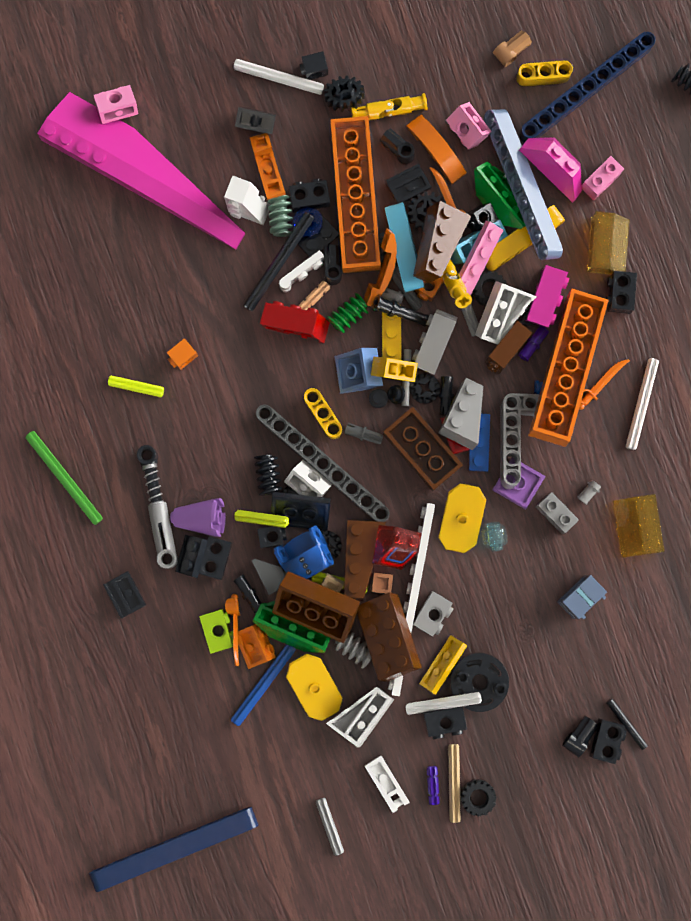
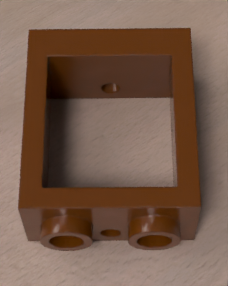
M517 321L485 361L486 367L491 372L500 374L531 336L532 332Z

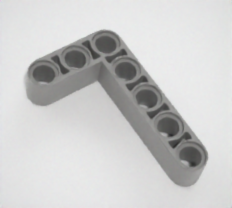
M511 393L506 395L501 403L500 481L505 489H513L520 482L521 415L534 416L540 394ZM506 401H512L515 407H508ZM525 402H531L534 408H528ZM506 420H513L515 426H509L506 423ZM506 438H512L515 441V445H509L506 442ZM506 457H513L515 463L509 464L506 460ZM512 475L515 478V482L509 483L506 476Z

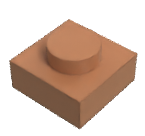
M374 573L372 592L391 593L393 575Z

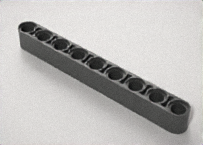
M265 404L257 408V419L329 480L333 486L376 522H386L388 520L390 512L383 503L273 408ZM262 410L270 411V416L267 419L260 417ZM277 422L284 423L285 428L282 431L274 429V425ZM293 434L299 437V441L296 444H291L288 441L289 437ZM311 447L314 450L313 455L305 456L303 454L304 448ZM321 459L327 460V468L320 469L317 466L318 461ZM340 472L343 478L341 481L336 482L332 479V474ZM349 484H354L357 487L355 494H349L346 491V487ZM363 497L371 499L372 504L369 507H364L361 504ZM378 509H383L386 512V517L382 520L378 519L375 515Z

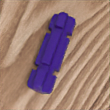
M428 766L429 804L438 805L440 803L438 777L436 776L438 775L437 766Z

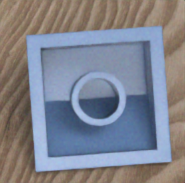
M359 348L334 356L340 394L383 386L382 377L371 376L373 356L378 357L377 348Z

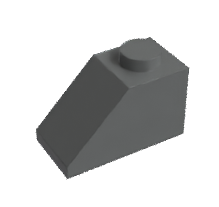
M258 559L251 560L268 594L271 595L277 592L287 574L285 570L283 571L282 567Z

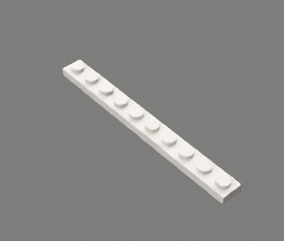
M427 503L426 507H422L420 518H423V525L418 527L417 537H420L419 545L415 544L414 553H417L414 556L417 557L415 564H412L410 569V575H413L412 583L408 582L406 594H409V600L404 602L403 607L410 633L412 632L435 504ZM403 676L390 680L388 690H392L391 695L400 696Z

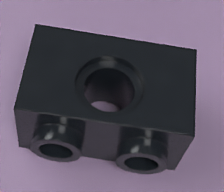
M463 706L423 712L428 737L432 736L433 739H440L444 737V734L460 735L463 734V730H467ZM445 717L451 721L447 728H443L440 725L441 719Z

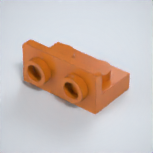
M256 624L238 631V645L248 669L276 658L274 647L270 644L267 634Z

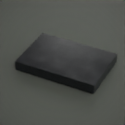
M273 492L271 514L287 516L289 518L288 527L309 529L317 526L318 529L327 531L331 498Z

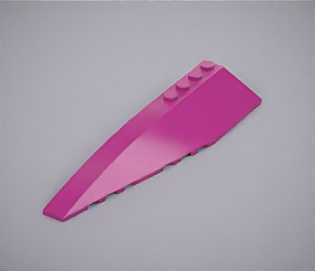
M71 92L50 113L37 134L43 142L236 250L242 241L245 232L135 128L121 120L102 124L96 106Z

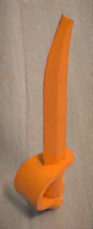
M430 167L446 204L456 208L444 178L437 170Z
M630 360L616 363L591 390L584 389L587 394L581 400L579 410L584 409L592 399L597 400L596 395Z
M232 594L231 598H228L225 602V609L228 614L233 616L234 664L239 666V597L237 594Z

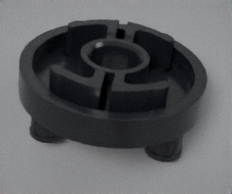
M472 653L460 659L454 666L450 677V687L453 696L463 695V691L466 694L479 692L482 699L480 704L485 705L474 704L463 707L475 712H486L496 708L505 699L509 689V676L506 668L497 658L485 653ZM479 674L486 678V686L480 690L475 689L472 685L473 677Z

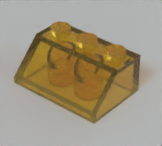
M598 211L594 213L591 220L587 272L612 274L614 271L626 272L629 219L615 213Z
M656 495L614 500L613 505L622 558L665 552Z

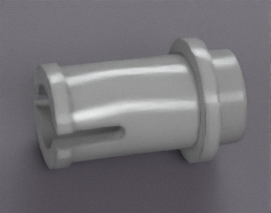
M386 288L382 298L389 301L396 300L398 305H400L404 294L401 291L397 292Z
M593 480L587 482L586 488L577 496L585 505L588 504L596 492H600L601 486Z

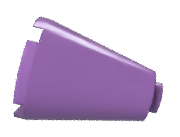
M215 498L177 507L171 512L170 521L177 528L221 537L220 533L224 532L226 519L225 513H222L221 507H225L224 502L221 498Z

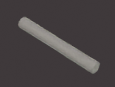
M404 349L403 361L411 362L410 349ZM403 381L402 387L405 390V397L401 406L409 407L410 381Z

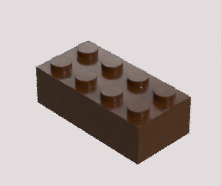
M413 407L383 431L385 438L432 492L463 466Z
M288 571L279 586L272 613L344 643L352 628L360 601Z
M387 593L360 604L357 614L378 680L390 681L421 669L422 666L398 594Z

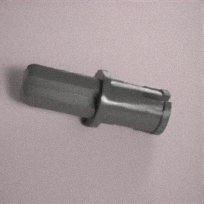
M349 422L346 426V435L359 438L360 441L364 439L376 444L382 443L383 435L367 430L366 426L363 428Z

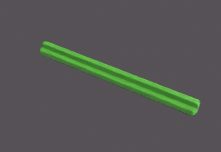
M31 431L26 435L27 441L94 525L101 522L103 517L36 432Z

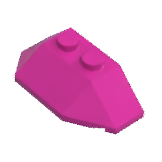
M528 138L519 151L573 203L582 191L581 163L555 138Z

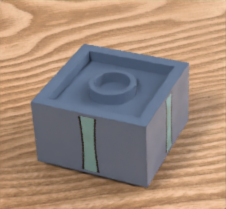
M584 575L557 602L573 619H585L584 614L601 598L603 600L606 599L605 594L607 591L592 575Z

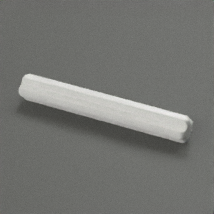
M475 692L408 703L406 705V712L408 715L480 704L482 701L481 694Z

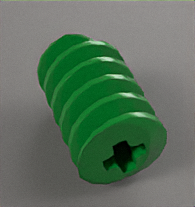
M355 293L356 299L353 297L349 298L350 304L344 302V308L341 306L337 307L338 313L332 311L333 318L326 316L337 331L345 333L344 326L350 329L349 322L352 321L356 324V316L362 319V311L368 314L367 304L358 293Z

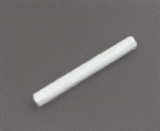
M236 59L234 63V69L305 91L321 95L324 89V84L264 66Z
M654 358L648 359L626 443V448L631 450L637 448L659 363V360Z

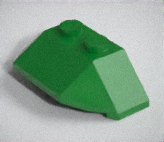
M488 161L474 169L476 196L482 204L491 203L498 219L501 220L504 226L518 229L524 228L526 225L505 173L492 166Z
M275 601L260 605L253 622L269 637L303 652L325 653L331 639L330 637L273 614Z

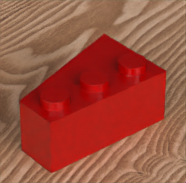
M273 301V303H265L260 325L280 333L300 335L304 339H307V337L315 338L319 343L324 344L330 322L319 314L317 309L308 308L303 310L297 305L290 304V307L284 306L281 302Z

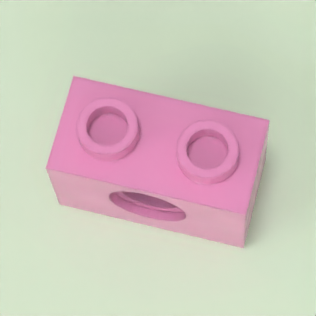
M130 85L94 95L96 108L102 124L138 114L137 104Z
M470 102L460 105L446 119L451 130L458 135L461 143L467 149L478 146L492 132Z
M610 156L584 181L582 190L594 201L621 175L624 168Z

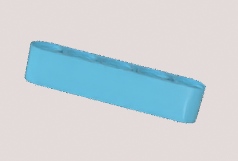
M401 202L385 207L389 229L394 233L396 239V258L404 290L409 292L423 288V280L413 276L417 253L405 205Z

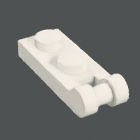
M320 250L280 280L281 291L289 292L293 283L297 280L299 282L304 280L308 276L309 271L312 269L317 270L324 264V255Z
M381 755L364 765L393 813L401 805L410 803ZM397 793L399 798L393 801L391 796Z

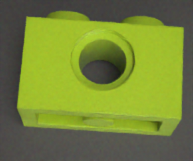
M221 609L199 616L210 654L233 647V631H229L228 624L231 622L227 612L224 613V610ZM220 625L223 627L224 633L222 636L214 634L215 626Z

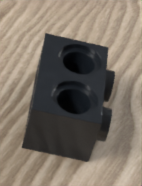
M314 179L310 183L295 182L292 186H289L293 213L330 207L327 180ZM316 190H322L324 194L320 197H317L314 195V192ZM303 193L305 198L298 200L295 198V195Z
M614 271L611 276H608L607 287L610 288L609 295L606 296V299H608V312L631 314L634 311L637 273ZM617 279L624 280L625 287L619 286ZM616 298H622L624 301V305H618L616 303Z
M209 536L199 574L222 580L232 542ZM214 543H219L222 547L218 554H214L211 550ZM211 561L216 564V570L212 573L206 569L207 563Z
M599 718V727L595 732L590 757L616 764V761L620 760L622 753L620 745L621 741L625 740L627 731L624 730L625 726ZM610 727L616 729V734L613 737H608L607 735ZM610 746L611 753L608 756H603V748Z

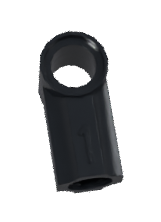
M391 128L387 130L380 138V142L398 157L400 163L410 164L414 159V146L402 139ZM407 150L411 154L404 156L401 152Z
M324 246L325 280L330 285H337L342 278L341 246ZM335 271L338 273V276L332 278L328 274Z
M584 716L576 729L566 737L562 746L577 757H580L588 747V741L599 725L587 716Z

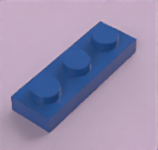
M481 414L479 443L473 450H469V471L488 472L490 414Z

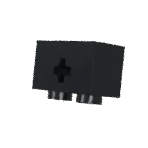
M238 107L235 127L273 134L276 114Z

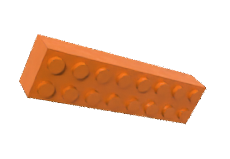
M368 116L331 119L343 273L381 270Z
M571 289L569 292L528 436L566 447L570 442L608 299Z

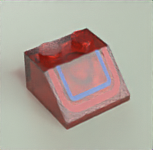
M379 525L372 564L402 570L419 553L422 533L399 527Z

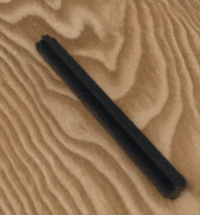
M308 212L303 214L244 303L245 308L250 311L255 309L314 220L311 214Z

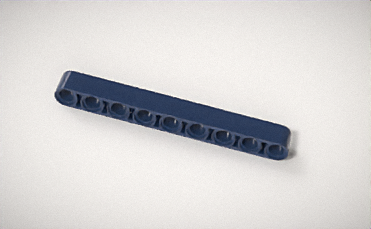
M651 32L641 33L527 121L520 132L521 141L525 143L528 138H539L648 54L656 41L654 34ZM641 41H647L649 46L643 45ZM627 52H632L635 56L630 57ZM612 63H618L620 68H615ZM598 74H603L606 79H600ZM588 85L591 87V90L587 91L583 86ZM573 96L577 101L572 102L569 100V97ZM558 107L562 109L563 112L557 113L555 112L554 108ZM539 119H546L548 124L540 123ZM525 130H531L534 135H526Z
M247 807L93 870L89 873L95 891L100 892L249 831L259 824L252 807Z

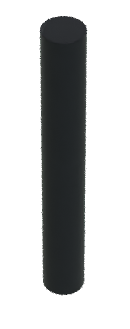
M612 698L608 700L606 704L622 725L625 726V729L641 750H644L648 746L615 701Z

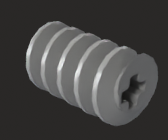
M353 632L347 636L344 643L336 640L334 643L337 644L336 651L343 648V656L349 652L348 659L351 660L356 657L355 664L362 661V669L372 659L369 649L366 648V641L360 644L361 637L353 639Z

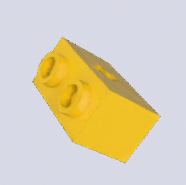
M373 356L371 376L415 382L418 363Z

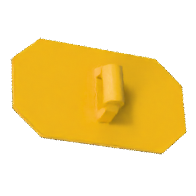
M460 483L448 492L439 533V539L446 550L466 553L476 546L486 504V498L479 487Z
M305 654L289 663L286 678L308 717L323 721L339 712L342 696L321 658Z

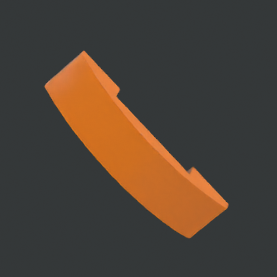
M420 115L406 125L415 139L421 142L441 168L440 171L451 185L467 174L450 146L427 119Z
M268 133L250 137L267 200L286 195Z
M386 229L381 248L386 252L377 282L376 284L368 283L363 299L367 306H372L375 297L383 294L393 275L397 246L395 235L390 229Z

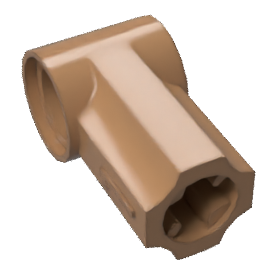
M521 30L509 41H504L498 45L493 54L504 67H507L517 58L518 54L531 45L532 41L529 35Z

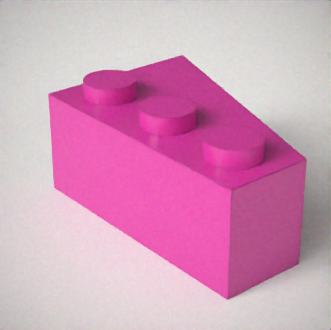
M545 265L542 268V275L536 286L534 296L537 297L531 302L525 321L548 328L549 325L554 324L557 315L554 314L556 306L560 307L563 296L560 294L562 288L566 289L569 278L567 277L568 272Z

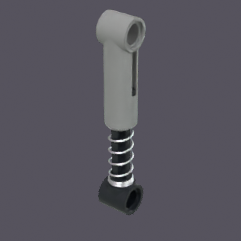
M144 445L138 449L137 458L140 461L141 467H143V471H145L144 478L147 480V493L150 496L149 501H151L148 511L156 547L157 562L161 567L171 569L177 565L178 556L176 554L167 503L162 500L161 495L163 493L160 492L161 485L158 482V479H160L157 476L158 470H156L158 453L152 446ZM145 451L152 452L150 460L143 459ZM161 531H163L167 549L164 548ZM165 554L172 555V562L168 565L163 562Z

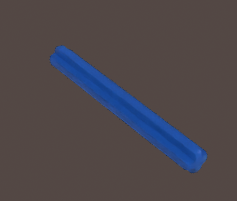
M285 645L232 716L231 721L235 725H241L296 651L294 647Z

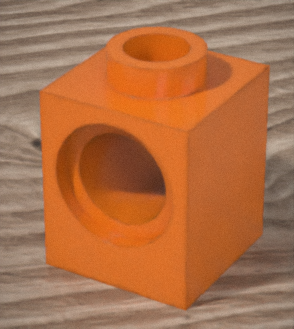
M442 278L431 282L430 284L434 287L432 291H426L423 287L416 289L415 292L418 293L417 296L423 301H432L444 281Z
M185 338L167 352L170 356L167 360L174 368L178 366L180 370L198 357L196 351Z

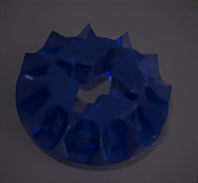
M303 208L295 214L293 227L295 228L303 214L308 212L314 217L312 221L313 227L309 226L303 237H312V235L318 234L322 228L323 218L316 209Z

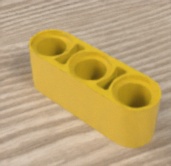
M568 61L526 63L520 66L516 80L521 86L566 83L571 76L573 67ZM563 69L567 72V74L562 75L560 74L559 70ZM540 71H546L549 75L543 76ZM527 72L530 77L525 78L521 73Z
M315 388L308 389L304 394V401L328 438H339L342 433L340 422L322 394ZM314 393L318 396V400L316 402H309L307 399L308 395ZM321 409H325L329 413L324 419L318 416V411ZM331 425H335L339 428L337 434L332 435L328 432V428Z

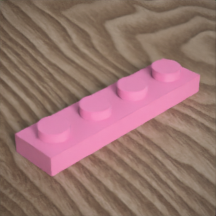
M485 221L459 273L466 286V292L470 296L503 232V229L489 221Z

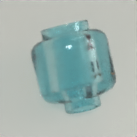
M500 522L487 523L481 530L484 547L492 551H500L508 543L506 527L500 524Z

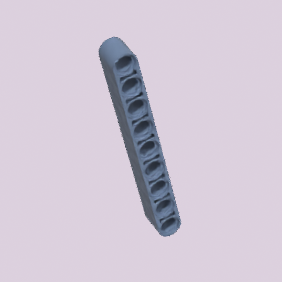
M505 109L487 110L484 115V121L492 131L489 135L537 256L541 260L558 259L562 256L563 248L528 160L519 151L522 145L510 115Z

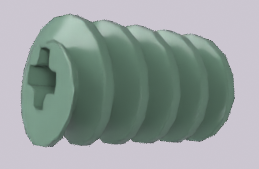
M283 195L268 199V203L271 204L268 207L270 211L269 218L271 219L269 221L271 226L269 232L273 236L286 237L291 234V231H288V229L292 228L293 225L288 224V221L293 220V217L287 216V214L292 213V210L287 209V207L291 206L292 202L286 201L290 196Z

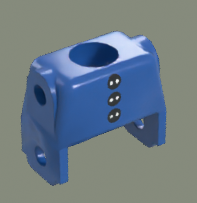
M317 526L309 528V531L295 537L284 547L280 545L274 548V554L286 573L289 571L306 579L334 564L327 542Z

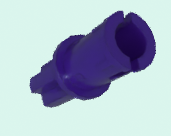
M540 326L531 339H527L528 343L519 352L518 356L528 362L536 349L540 348L539 345L548 335L549 331L545 327Z

